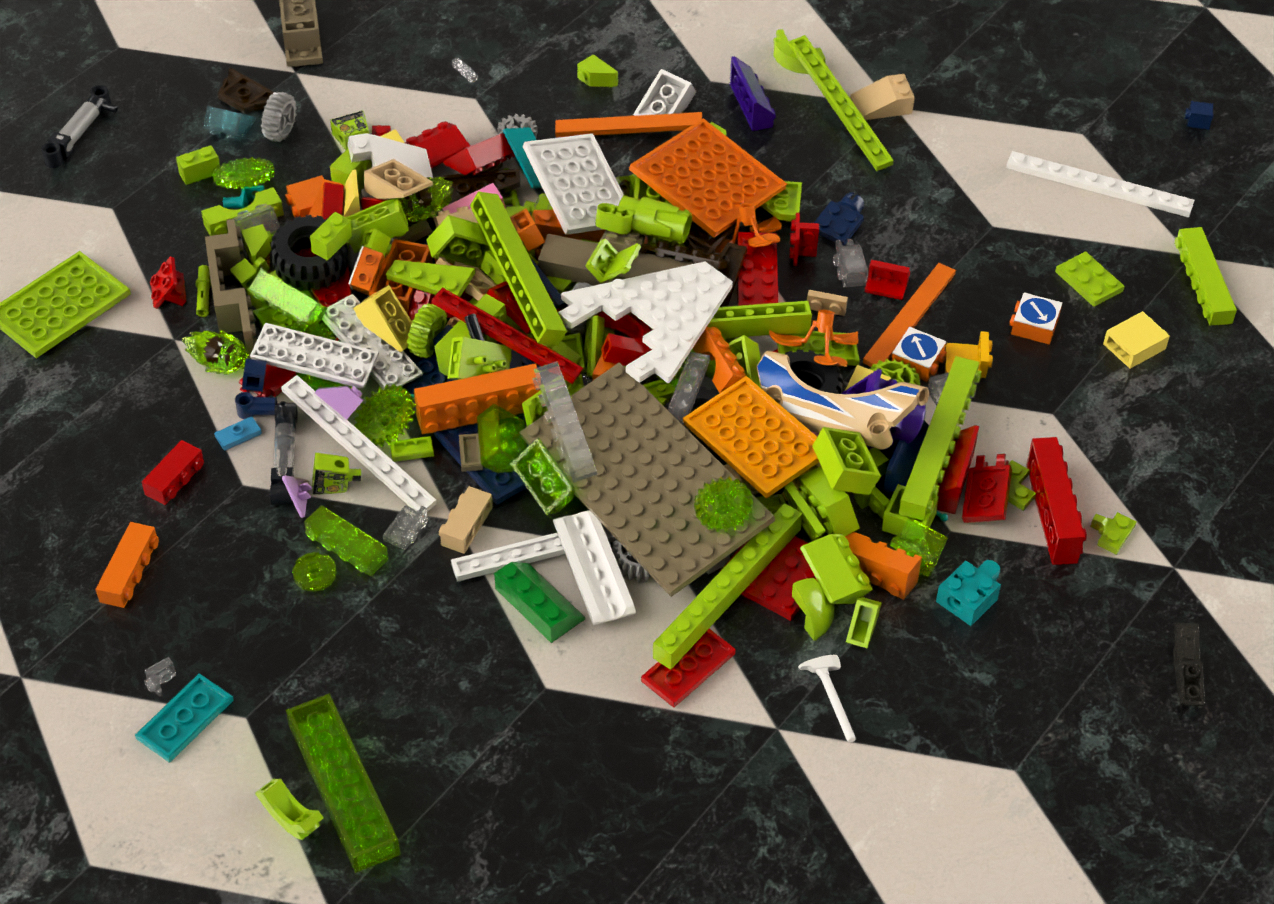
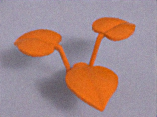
M754 204L739 205L740 216L736 217L737 223L732 240L726 239L715 253H721L728 242L735 244L740 222H743L744 226L752 225L749 231L754 232L756 236L748 240V244L752 247H762L780 242V237L771 232L780 230L782 225L775 216L757 224Z
M829 310L818 311L817 321L813 320V324L805 338L777 334L769 330L770 337L778 344L802 346V343H807L813 330L817 327L818 332L826 333L824 336L825 356H814V361L826 366L847 367L848 364L841 357L829 355V340L845 345H857L859 341L858 331L847 334H833L835 313Z

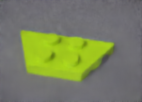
M791 481L784 486L785 490L783 492L789 506L803 513L801 526L810 539L815 541L821 538L826 531L817 519L818 514L815 508L808 506V501L803 491L799 492Z

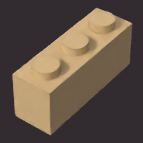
M469 486L465 493L460 495L456 508L450 511L446 524H442L440 527L441 546L465 554L493 508L492 494Z

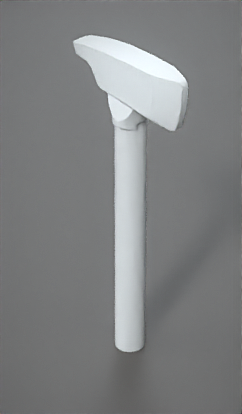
M826 655L800 664L798 667L800 670H809L812 673H817L820 677L847 742H854L856 737L829 676V671L841 668L839 657L837 655Z

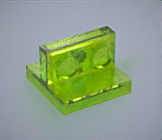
M910 517L907 519L901 534L892 538L890 546L895 551L898 548L905 550L906 555L914 557L915 554L921 556L920 573L929 577L933 573L948 537Z

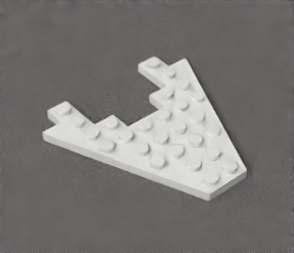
M700 262L627 279H615L613 282L561 293V300L569 306L559 311L558 314L562 322L572 329L601 311L605 312L615 321L632 312L654 330L643 336V343L652 350L626 365V373L639 383L653 374H657L665 382L670 383L732 289L733 281L707 262Z

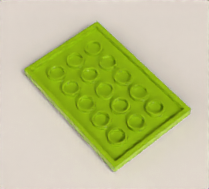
M78 251L0 302V330L35 358H38L131 295V292L127 286L81 251Z

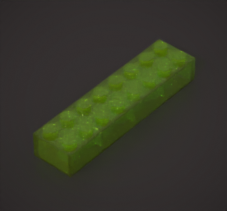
M330 694L287 709L286 714L291 732L355 873L399 856L398 838Z

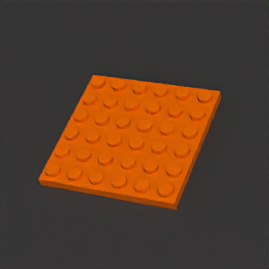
M704 118L630 164L629 167L632 173L672 205L679 207V210L684 211L686 209L692 213V221L714 238L737 222L736 217L740 216L739 205L753 203L755 209H757L782 192L787 186L786 182Z

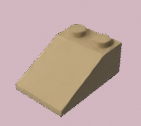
M905 74L886 76L850 94L851 101L865 120L908 115L913 112L914 95Z
M395 159L364 171V191L376 199L404 198L433 185V181Z

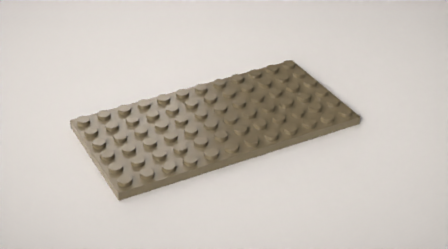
M620 362L519 432L521 438L670 597L674 596L775 521L774 515L641 383L626 373V368Z

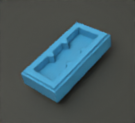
M251 416L214 434L223 450L226 451L261 435L262 432Z

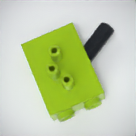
M476 314L465 316L464 319L471 338H452L447 379L459 380L509 369L512 360V349L502 344L485 341Z

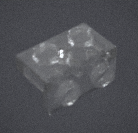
M405 505L383 534V541L406 550L410 543H414L421 528H424L428 523L426 507L421 506L419 511Z

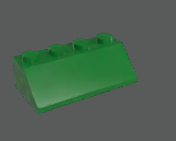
M510 562L494 573L495 589L550 643L585 620V616L529 563Z

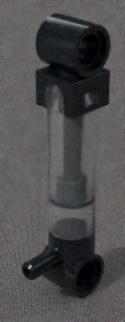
M285 401L275 404L274 455L270 485L271 505L294 504L282 480V476L294 477L298 411L297 404L286 403Z

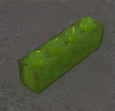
M260 269L249 290L256 293L254 295L256 299L263 303L266 300L269 301L268 306L277 311L281 308L284 310L282 312L283 315L290 319L296 317V323L305 328L309 325L316 329L328 309L263 269Z
M322 505L304 521L305 533L312 541L316 540L326 550L333 551L343 561L353 564L360 572H365L372 576L388 561L387 547Z

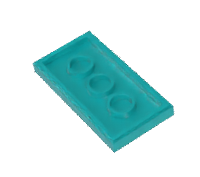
M199 673L135 734L136 740L170 763L234 701L233 696Z

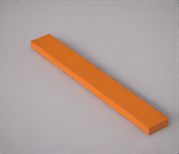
M702 112L556 120L555 134L556 137H568L592 133L593 135L681 131L702 119Z
M941 263L936 265L863 358L864 364L872 367L879 360L884 362L886 358L889 360L892 357L894 349L908 328H914L955 276L956 270Z

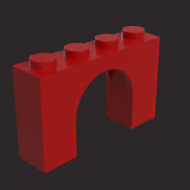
M603 311L594 315L604 318V327L619 330L630 337L627 338L608 333L601 348L604 362L613 364L620 362L623 366H626L652 350L643 343V336L649 333L651 329L632 312L616 321Z

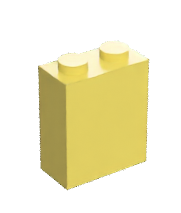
M1142 311L1107 330L1103 344L1131 369L1166 350L1170 335Z

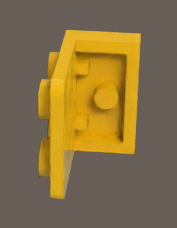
M981 331L978 345L946 344L945 373L949 375L955 356L980 362L978 369L982 371L980 378H986L988 367H992L993 356L989 355V352H992V340H989V332Z

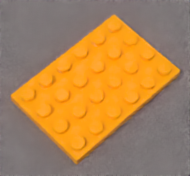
M747 376L683 417V424L766 499L819 463L812 447L817 436Z

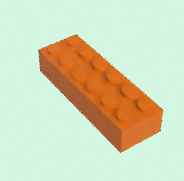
M535 363L414 389L416 416L421 433H434L436 431L524 413L522 403L542 390V379Z

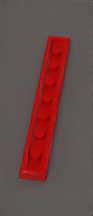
M443 287L432 299V304L465 322V316L476 314L481 332L571 384L576 381L583 371L581 366L548 347L537 344L534 339Z

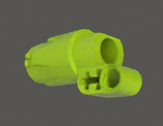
M624 195L618 206L609 203H601L597 206L595 225L598 228L618 234H629L633 230V232L669 242L677 241L678 244H683L691 227L692 213L686 209L682 211L679 210V207L654 199L642 197L639 200Z

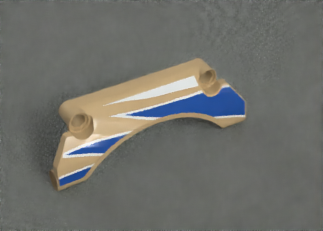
M766 351L757 365L761 389L810 431L820 433L823 427L860 432L865 444L877 449L890 447L893 443V438L889 429L895 427L917 405L924 406L929 398V389L927 387L907 382H900L876 391L859 394H834L820 391L808 386L791 370L788 355L773 351Z

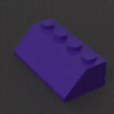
M732 56L730 86L751 130L756 131L773 127V119L776 118L775 110L771 108L769 98L765 96L764 88L758 82L757 74H754L749 65Z

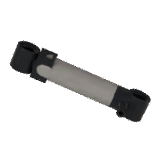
M96 85L90 90L91 95L61 131L59 133L54 132L48 138V143L41 147L44 163L48 168H57L63 164V157L68 158L74 151L73 145L101 111L107 110L114 113L118 111V106L111 104L107 86Z

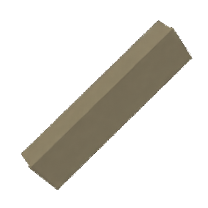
M552 234L547 235L538 258L539 268L545 276L580 283L585 282L590 285L613 282L615 279L622 280L693 264L692 262L678 261L672 258L639 252L638 257L633 260L632 267L627 273H621L610 281L606 280L600 283L585 267L598 244Z

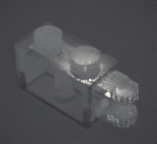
M848 239L847 245L842 246L841 240H836L837 254L834 255V265L838 266L837 275L838 279L842 280L843 288L866 286L868 269L861 245H854L853 240Z

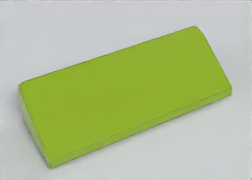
M599 316L589 318L587 378H592V373L602 355L601 348L604 344L605 320Z

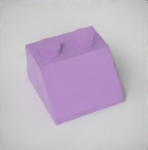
M349 386L318 388L315 391L317 396L346 420L364 400L361 397L363 393L355 386L352 388Z

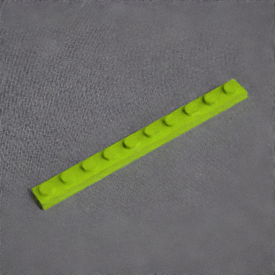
M806 35L790 40V48L875 170L879 171L893 165V159Z

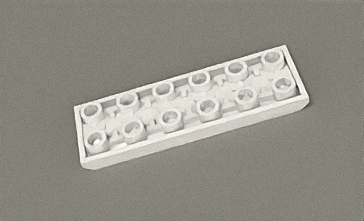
M353 294L319 312L321 319L341 342L379 352L370 375L387 394L423 375V372L404 351L399 352L362 324L353 309L360 302Z
M265 323L250 354V358L267 361L268 365L352 387L355 386L356 388H364L379 352Z
M590 510L553 519L593 625L636 614L634 603L601 522Z

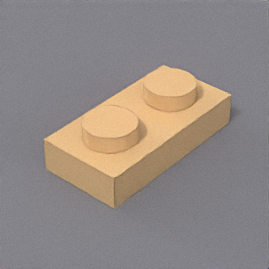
M809 290L807 301L811 310L833 311L835 315L845 316L848 297Z

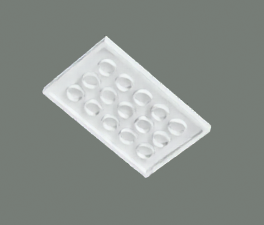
M593 133L524 142L523 149L565 235L602 230L595 225L597 206L601 203L618 206L624 194Z

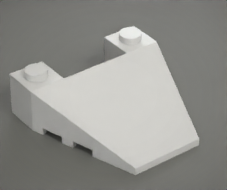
M369 133L349 136L348 149L351 162L371 159L373 167L395 159L433 181L432 186H434L426 149ZM364 189L361 190L360 202L362 197L374 198L366 193ZM399 198L400 202L402 203L405 198Z

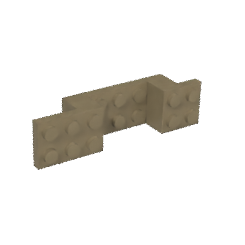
M279 0L287 67L322 64L315 0Z
M229 219L227 220L228 234L205 237L214 307L219 333L243 331L247 357L251 359L250 354L257 342V338H253V336H256L255 323L251 324L254 321L253 309H248L252 307L250 295L246 296L245 288L225 290V285H221L224 282V276L233 275L230 269L245 259L244 254H240V252H244L242 240H238V238H241L240 226L236 227L235 220Z

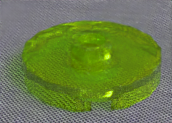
M311 552L297 559L292 573L295 583L300 588L306 591H319L333 583L337 570L334 560L329 555Z

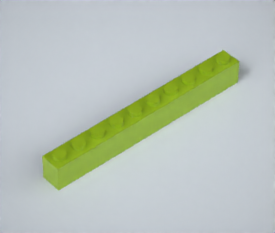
M478 191L470 207L537 344L558 346L567 330L499 195Z
M955 356L901 498L900 515L924 521L926 514H931L934 504L932 498H937L939 492L938 483H942L945 471H943V468H948L950 456L948 455L954 452L956 444L954 438H959L961 431L959 425H963L966 418L964 411L969 410L971 404L970 396L974 397L977 385H975V382L979 383L982 373V371L978 370L980 362Z
M784 503L774 514L775 521L752 537L653 642V659L671 670L801 530L803 513Z

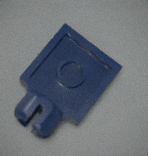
M849 192L840 202L830 201L814 222L819 223V235L841 246H845L864 221V216L860 214L864 208V200L858 194L851 200L855 193Z

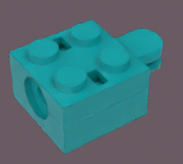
M986 560L976 568L967 561L963 562L939 585L936 602L972 626L998 600L1001 584L996 581L1000 574L999 565L992 560Z

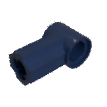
M241 392L235 397L237 415L241 419L253 417L254 415H275V404L278 403L277 397H253L249 392Z

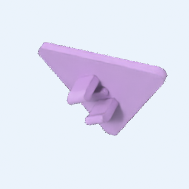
M287 475L282 476V480L301 518L305 517L307 499L311 498V495L308 493V490L312 489L309 481Z

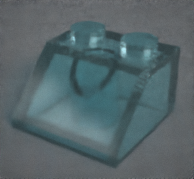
M207 106L203 128L209 129L211 134L220 135V132L226 133V137L237 139V136L244 137L256 117Z

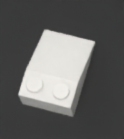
M661 69L633 115L682 113L688 107L696 90L690 82Z

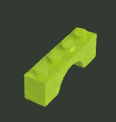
M274 187L255 193L254 201L243 209L230 210L217 205L201 211L204 226L210 236L228 234L227 220L234 219L236 227L240 226L241 230L284 215L282 201Z

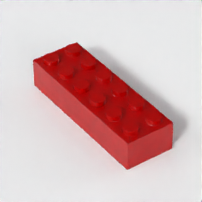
M738 232L737 245L747 247V252L737 279V306L778 303L777 243L762 247H752L748 244V240L756 237L754 232Z
M1057 437L1032 438L1026 467L1030 470L1029 479L1032 490L1036 493L1035 502L1052 565L1078 563L1080 554H1083V542L1087 539L1086 529L1082 528L1081 525L1082 514L1077 510V496L1072 492V479L1068 478V464L1063 460V446L1059 445Z

